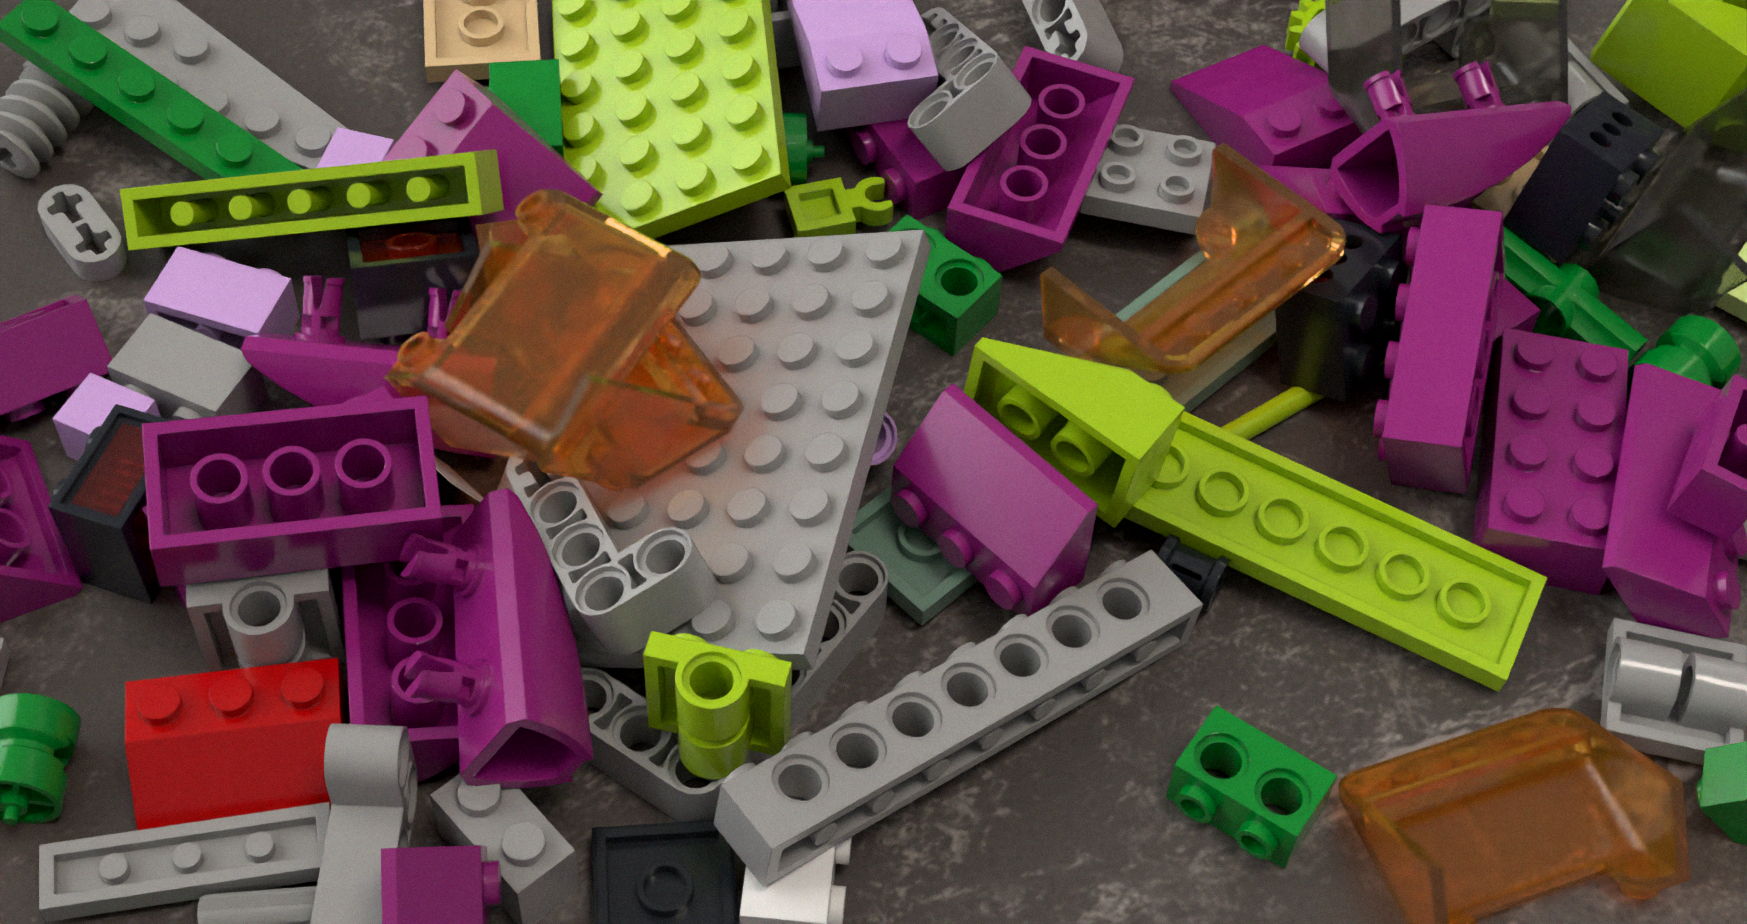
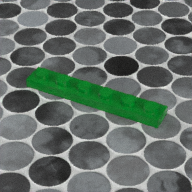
M23 0L0 21L1 43L205 180L302 170L298 165L52 0Z

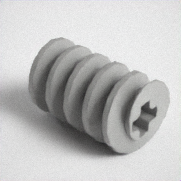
M33 63L27 66L19 76V80L14 81L7 89L6 96L0 97V167L26 179L34 178L41 170L39 163L50 160L54 154L53 147L61 146L67 139L66 131H74L81 122L80 116L87 115L94 105Z

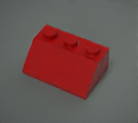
M338 657L125 682V749L137 830L329 802L331 807L324 777L326 737L331 724H348L347 690Z

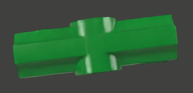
M1503 226L1506 257L1504 278L1541 310L1532 332L1628 350L1629 364L1649 340L1598 299L1599 288L1592 275L1577 264L1563 263L1557 266L1529 242Z

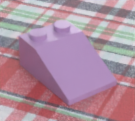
M786 0L817 132L909 119L913 110L936 90L939 76L926 26L913 0Z

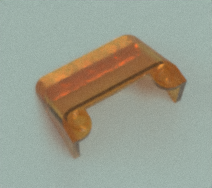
M1221 143L1212 150L1211 207L1199 216L1195 230L1196 241L1203 255L1208 260L1125 322L1056 269L1050 267L1040 275L1044 338L1065 355L1074 358L1167 374L1189 373L1199 368L1339 261L1345 250V232L1334 219L1225 143Z
M539 189L523 199L515 211L518 225L529 239L447 339L432 338L427 332H419L410 337L399 349L397 354L398 361L384 378L403 398L427 395L431 428L449 446L507 457L512 456L536 462H548L563 455L579 440L695 291L701 279V271L689 257L561 190Z
M1567 708L1537 710L1357 769L1346 774L1338 784L1340 801L1406 924H1477L1475 919L1607 874L1618 883L1619 891L1623 895L1635 899L1653 897L1659 894L1662 889L1690 880L1684 790L1681 780L1576 710Z

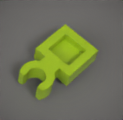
M841 177L795 185L783 191V204L795 238L856 234V222H862L869 226H882L890 223L893 219L892 200L872 202L873 200L884 199L885 181L882 177L863 179L855 188L846 190Z

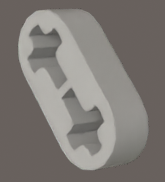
M62 184L45 192L40 198L37 208L48 238L73 271L82 279L91 282L106 281L121 273L127 264L128 257L118 228L90 192L84 187L75 184ZM70 211L72 215H78L80 220L72 224L64 212ZM93 242L102 253L96 255L92 250H87L85 245Z

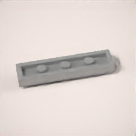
M326 802L39 845V910L45 922L196 900L205 894L253 891L318 881L331 810L330 804Z

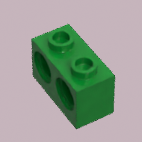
M907 214L888 232L924 230L931 245L909 328L954 357L998 314L1003 275L995 271L985 260L973 257L948 241L938 230L926 227Z
M1216 705L1175 763L1166 798L1176 803L1178 809L1188 818L1199 823H1209L1236 839L1238 845L1251 856L1262 860L1269 859L1285 869L1323 812L1337 775ZM1205 769L1220 770L1227 774L1229 778H1215L1209 775ZM1265 804L1279 805L1285 808L1290 815L1275 814L1267 809Z

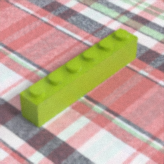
M497 149L120 189L128 251L475 216L504 210Z

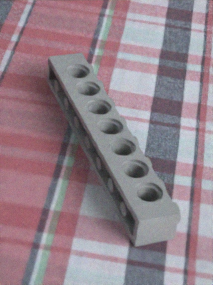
M1152 550L1129 562L1123 559L1118 560L1107 567L1098 579L1080 589L1075 586L1066 588L1047 607L1029 617L1026 614H1019L1003 625L996 635L977 645L974 642H968L960 646L943 664L924 674L921 671L910 673L900 680L890 693L871 703L867 701L855 703L845 710L835 723L815 734L810 731L798 734L782 748L780 753L760 764L746 763L738 767L721 784L713 824L759 883L765 887L1187 644L1203 603ZM846 764L856 765L862 769L852 768ZM787 796H799L806 801L793 800Z

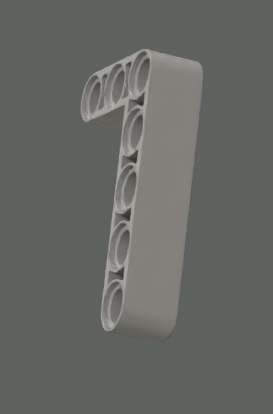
M851 551L845 555L823 637L830 640L821 642L814 670H792L790 734L879 629L885 619L888 570L884 562L874 554L866 551ZM852 591H861L866 593L867 595L854 596L848 593ZM581 668L587 707L599 709L597 713L589 715L594 760H589L588 762L678 822L714 820L720 787L726 777L721 779H705L711 783L702 788L684 786L683 783L687 780L701 777L694 775L683 765L679 755L678 734L648 727L647 702L644 697L601 670ZM640 742L655 745L652 749L644 752L628 749ZM749 750L744 764L754 763L758 765L773 755Z

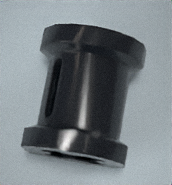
M1170 533L1157 556L1203 603L1201 609L1209 612L1225 583L1230 570L1231 559L1220 556L1218 559L1182 544L1178 536ZM1178 565L1201 575L1202 579L1181 570Z

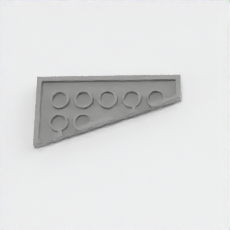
M78 0L69 11L75 17L302 169L317 167L337 127L348 129L177 0ZM27 60L22 65L23 69H25L29 65H32V63Z

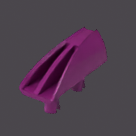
M1487 60L1480 66L1477 61L1469 63L1458 69L1452 76L1454 82L1457 83L1466 108L1469 110L1417 115L1413 113L1411 108L1413 103L1403 81L1402 71L1398 69L1390 75L1389 71L1386 70L1370 77L1363 85L1370 97L1377 118L1381 119V121L1332 158L1329 175L1348 207L1370 228L1379 233H1386L1415 227L1422 223L1425 204L1463 208L1480 196L1487 188L1501 182L1528 163L1553 140L1558 131L1570 118L1571 105L1561 101L1506 106L1500 99L1501 92L1491 71L1492 66Z
M303 275L304 296L301 332H294V335L264 333L245 336L241 351L246 361L277 385L313 406L343 404L351 398L363 396L383 385L393 399L427 395L433 448L496 459L497 454L504 455L515 401L518 376L517 357L470 352L471 348L464 347L468 298H470V291L453 290L448 310L446 288L429 287L430 302L426 344H420V347L346 340V336L340 335L342 295L345 279L327 278L323 294L322 276Z
M508 488L488 492L451 538L452 544L425 538L416 533H412L404 543L399 560L409 563L400 573L403 578H414L439 585L448 584L453 586L456 661L428 655L427 652L415 651L408 660L404 673V678L414 681L404 693L407 697L411 698L420 697L443 703L457 704L460 776L466 785L500 784L501 788H532L572 782V774L584 761L594 760L582 672L565 600L541 536L519 497Z

